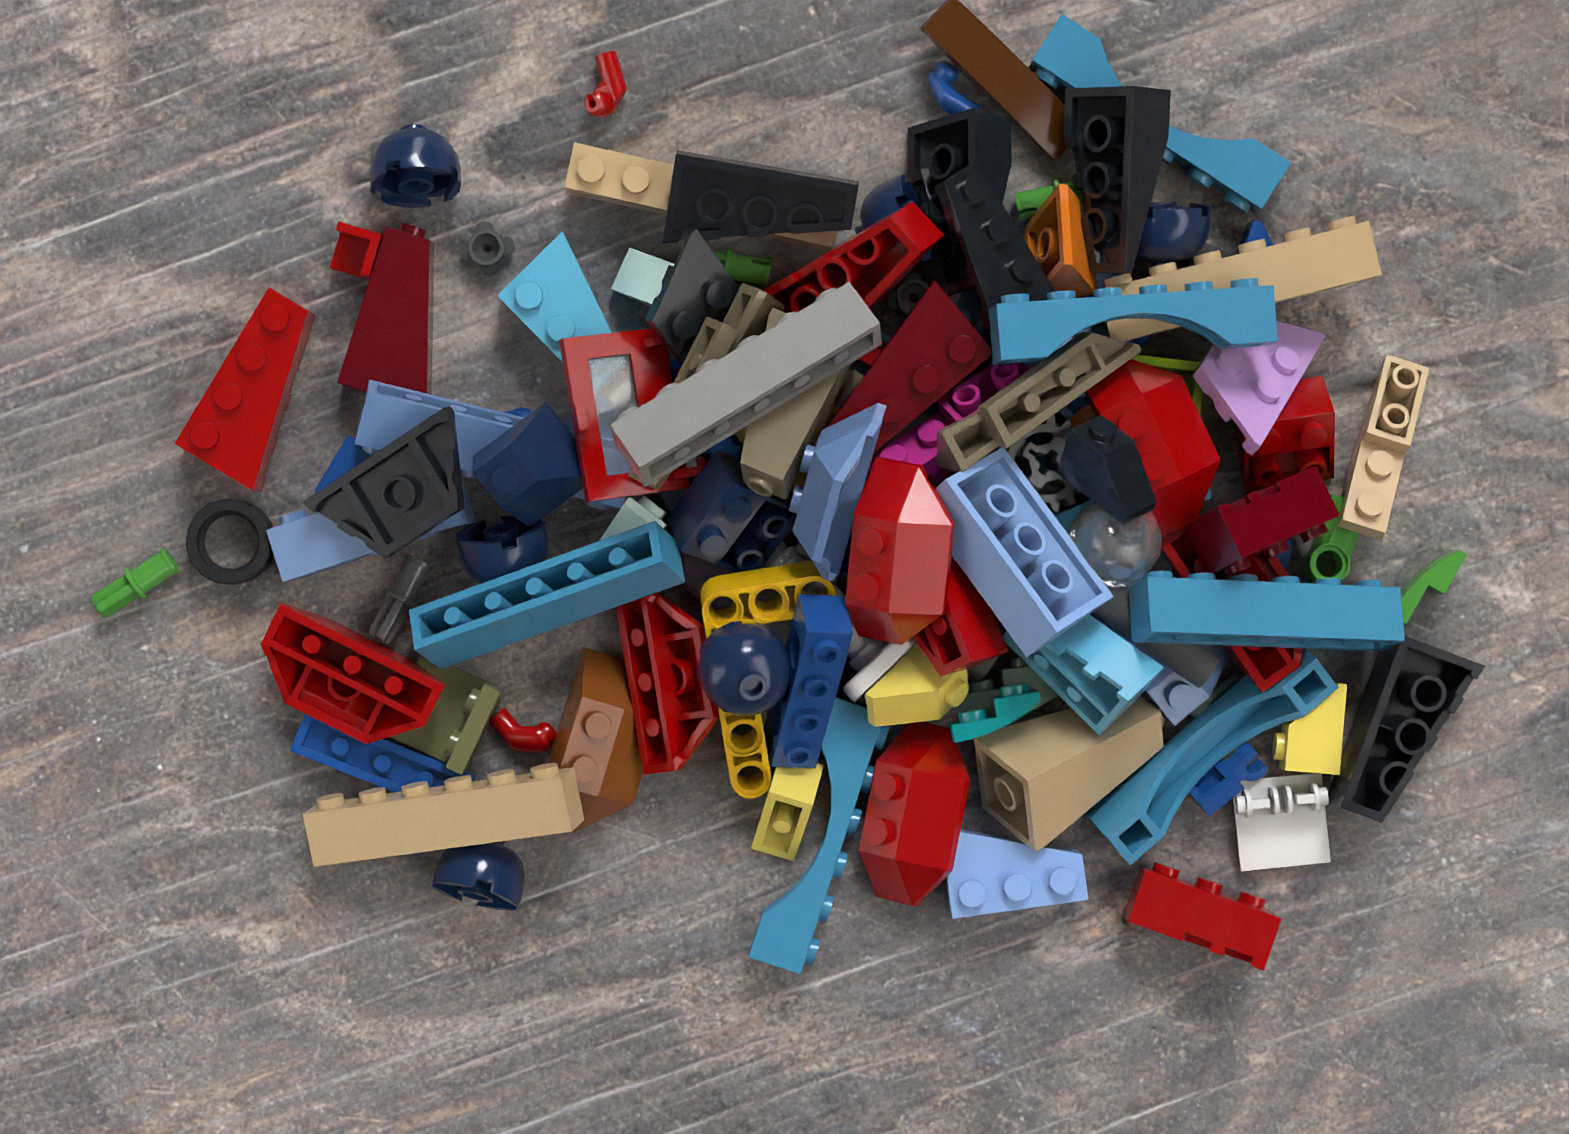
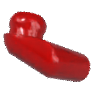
M608 51L595 56L601 81L592 94H587L584 106L590 115L599 118L612 114L627 91L616 51Z
M505 707L489 720V724L515 752L543 753L550 748V744L556 738V731L551 724L540 722L535 727L520 726Z

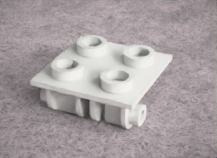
M1307 773L1260 778L1256 781H1240L1245 789L1233 797L1240 871L1331 862L1325 805L1329 804L1327 788L1323 787L1322 774Z

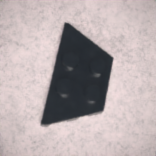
M692 227L684 230L681 239L685 241L674 267L668 266L662 279L661 292L654 298L645 318L681 367L706 317L723 323L740 289L698 230Z
M451 407L442 408L303 501L306 508L312 512H319L338 524L337 528L351 537L360 538L368 548L384 558L393 556L464 509L455 413Z

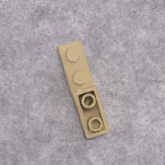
M1388 354L1384 357L1349 465L1342 492L1345 496L1337 524L1338 527L1379 540L1386 534L1405 453L1411 446L1428 377V367Z

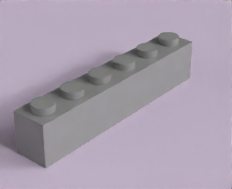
M850 282L838 289L830 288L821 293L813 304L799 312L793 311L781 317L775 326L759 336L752 335L745 338L734 351L721 359H711L698 368L696 374L681 383H671L665 386L654 399L644 405L631 407L623 411L616 421L610 424L615 446L642 485L646 487L882 345L880 322Z

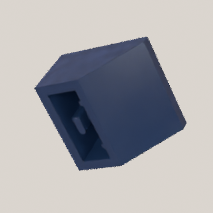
M716 450L667 516L668 522L680 551L736 573L762 569L795 524L797 513L789 511L792 497L788 495L785 500L773 494L770 497H764L753 492L743 481L740 465L741 459Z

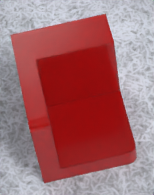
M338 221L336 231L340 234L329 268L369 281L383 235Z

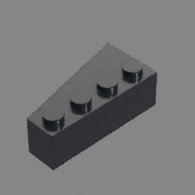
M1405 636V641L1385 651H1379L1341 755L1340 775H1334L1328 791L1329 804L1382 823L1415 774L1413 772L1414 768L1425 752L1431 750L1438 739L1436 735L1450 714L1456 712L1464 700L1463 694L1473 679H1478L1485 665Z

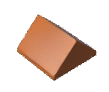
M1059 183L1024 227V240L1054 290L1075 291V297L1081 298L1093 295V290L1097 289L1096 274L1090 270L1081 225V218L1085 213L1084 204L1066 184Z

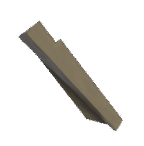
M742 283L723 323L706 317L674 383H681L696 374L698 368L711 359L719 360L731 353L745 338L752 335L759 336L766 331L768 315L772 308L783 312L784 304L768 293ZM630 469L627 476L640 482L633 470ZM671 472L648 486L655 490L660 489Z
M1092 332L1080 333L978 406L979 411L937 432L936 453L938 467L964 472L995 448L1010 447L1141 352L1140 346Z

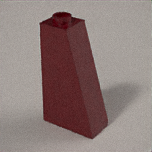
M400 222L398 230L386 226L340 371L338 384L366 392L369 380L432 395L434 243L424 238L426 230Z

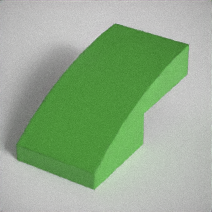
M1450 550L1438 556L1421 568L1402 586L1400 591L1403 624H1407L1426 589L1435 594L1446 593L1465 560L1466 553L1460 550Z

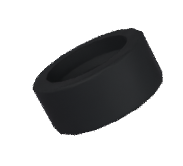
M222 499L209 503L195 514L187 528L186 549L190 562L200 575L215 583L238 585L252 581L267 570L274 557L266 530L273 528L272 522L262 509L247 501ZM227 515L240 516L249 521L255 529L258 538L257 551L252 560L244 566L235 569L223 568L214 563L208 556L205 548V536L210 525L218 518Z

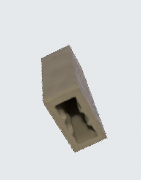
M772 308L768 315L766 331L773 328L777 321L787 313ZM858 359L747 425L740 465L743 481L749 489L764 497H770L773 494L786 500L800 473V466L806 446L815 445L858 364Z

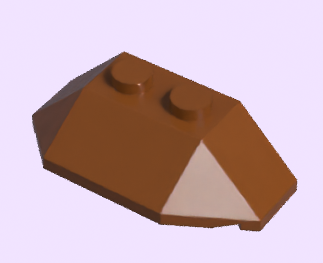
M585 647L581 651L557 729L556 738L547 762L557 763L558 769L574 767L584 821L572 831L573 833L633 805L643 774L625 661L623 658Z

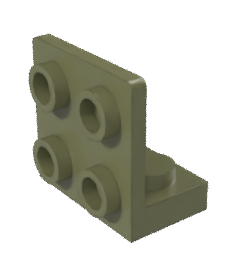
M420 655L417 664L446 685L426 726L392 736L391 738L447 763L446 768L463 775L469 769L487 730L489 720L492 718L505 689L453 665L439 669Z

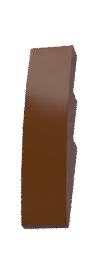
M946 0L920 29L979 92L985 93L1008 119H1011L1014 125L1020 127L1048 158L1056 161L1066 150L1063 135L1065 105L959 0Z

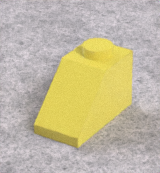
M916 643L865 694L868 723L879 727L940 720L952 707L959 706L966 698L969 691L967 669L940 677Z
M1335 682L1339 688L1305 717L1282 723L1281 733L1275 732L1272 746L1273 760H1279L1278 768L1285 771L1340 775L1347 684Z
M817 764L816 768L775 767L751 849L794 862L813 807L824 765Z

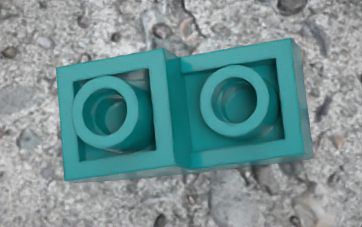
M1027 683L1000 687L1001 695L991 697L994 715L986 716L985 708L959 712V721L949 722L952 741L957 743L971 740L994 732L1014 722L1041 701L1040 691H1029Z

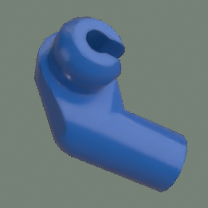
M940 61L935 70H930L928 83L940 108L950 114L971 108L982 109L980 105L957 92L953 82L959 77V72L953 64L948 61Z

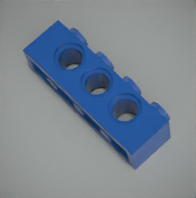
M799 594L785 645L790 659L791 679L784 696L768 710L764 725L771 767L816 768L853 636L844 596Z

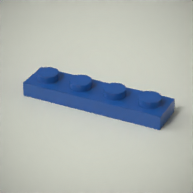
M307 714L303 716L290 749L294 753L379 787H385V789L392 792H401L402 786L420 781H427L429 787L443 786L445 780L462 776L446 768L447 763L386 738L365 744ZM468 771L463 774L470 775L472 781H475V778L477 776L476 774H473Z

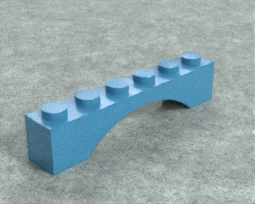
M1061 14L1029 65L1030 68L1036 71L1035 75L1049 89L1054 91L1059 86L1064 90L1065 88L1122 86L1106 58L1100 38ZM1170 125L1169 137L1162 162L1168 165L1174 160L1188 169L1185 176L1200 187L1208 189L1212 185L1225 193L1226 196L1223 200L1243 214H1246L1248 210L1256 214L1263 208L1291 165L1290 161L1254 138L1238 140L1203 138L1179 131Z
M1257 278L1230 281V288L1213 289V282L1203 281L1184 284L1185 291L1167 292V285L1158 284L1139 287V294L1122 295L1121 288L1118 287L1093 290V297L1076 298L1075 291L1047 293V300L1029 301V294L1001 296V303L989 308L993 365L1039 362L1047 358L1064 341L1076 333L1103 322L1127 318L1154 319L1176 324L1203 336L1220 349L1268 346L1278 341L1274 286H1259Z
M1302 648L1300 667L1262 693L1245 675L1201 715L1197 716L1169 740L1160 751L1085 813L1129 865H1132L1166 835L1171 820L1184 798L1200 778L1219 760L1261 732L1282 723L1305 717L1339 688L1312 653L1306 648Z
M835 697L821 747L827 761L831 783L830 813L825 835L814 860L800 880L781 898L762 910L749 950V958L801 974L804 963L813 965L820 939L813 938V934L818 920L822 922L827 921L834 900V896L827 894L831 878L840 879L843 873L848 853L841 851L846 834L855 835L862 810L854 807L859 792L868 793L875 767L868 764L873 749L882 750L890 725L875 727L868 723L867 706Z

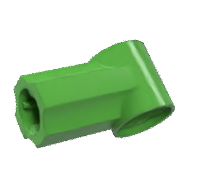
M1331 494V498L1340 514L1344 497ZM1339 516L1325 524L1329 532L1313 539L1309 551L1306 552L1302 559V573L1306 580L1312 584L1313 581L1323 578L1343 580L1350 570V557L1359 533L1338 527ZM1321 553H1327L1334 559L1335 571L1330 577H1324L1317 570L1316 559Z

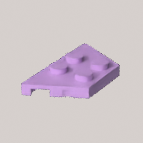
M1276 321L1277 342L1268 346L1220 349L1212 344L1195 371L1193 378L1203 392L1212 398L1215 409L1225 423L1233 419L1246 437L1242 446L1250 455L1253 456L1262 445L1326 337L1322 333Z

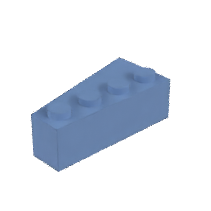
M463 479L462 489L465 508L415 541L439 535L441 530L461 528L476 523ZM303 509L280 516L281 525L266 530L282 582L301 579L354 562L359 557L364 558L378 554L368 548L363 540L358 537H351L337 528L338 524L319 512L307 516L306 510Z

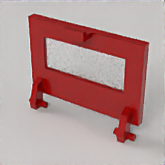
M653 328L560 339V350L585 503L688 489L690 486L689 478L697 477L706 465L705 457L696 458V467L687 468L686 463L674 469L658 490L649 486L644 487L641 482L627 476L631 467L615 446L610 424L614 423L623 411L631 407L644 405L654 399L662 388L673 383L667 347Z

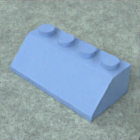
M1002 447L977 461L964 472L960 471L945 479L935 489L955 522L952 547L953 558L1026 658L1057 639L1114 597L1005 448Z

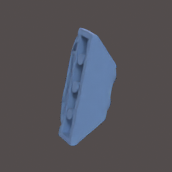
M880 403L874 404L823 429L816 447L806 446L799 472L808 474L805 486L796 485L789 508L790 512L797 513L793 527L794 534L822 577L835 586L851 537L853 514L865 486L887 405Z

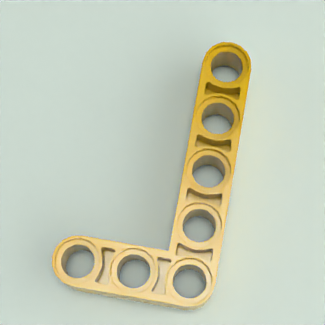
M812 561L712 577L704 583L700 591L706 639L714 630L730 622L741 621L742 624L757 625L756 622L767 624L793 619L799 594H806L802 591V588L807 583L818 581L824 584L823 589L819 593L811 595L835 596L834 585L822 577ZM765 589H774L779 593L774 600L769 602H763L756 598L757 594ZM720 596H726L733 600V603L725 609H716L710 605L715 598ZM718 707L732 788L739 796L744 798L762 796L771 784V772L761 713L740 717L726 713ZM740 724H748L754 727L751 732L745 735H738L732 732V729ZM746 766L760 768V771L752 776H744L739 773Z

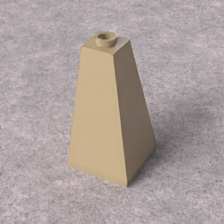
M1139 696L1100 736L1072 708L1006 726L989 734L974 738L982 808L1033 851H1039L1164 747L1162 732L1164 719L1161 711L1155 704L1149 703Z

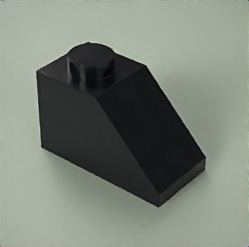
M1102 415L1069 429L1057 471L1060 476L1123 525L1155 509L1157 501L1134 439Z

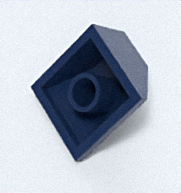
M547 402L543 403L473 455L472 473L501 508L528 527L537 523L583 489L575 437Z

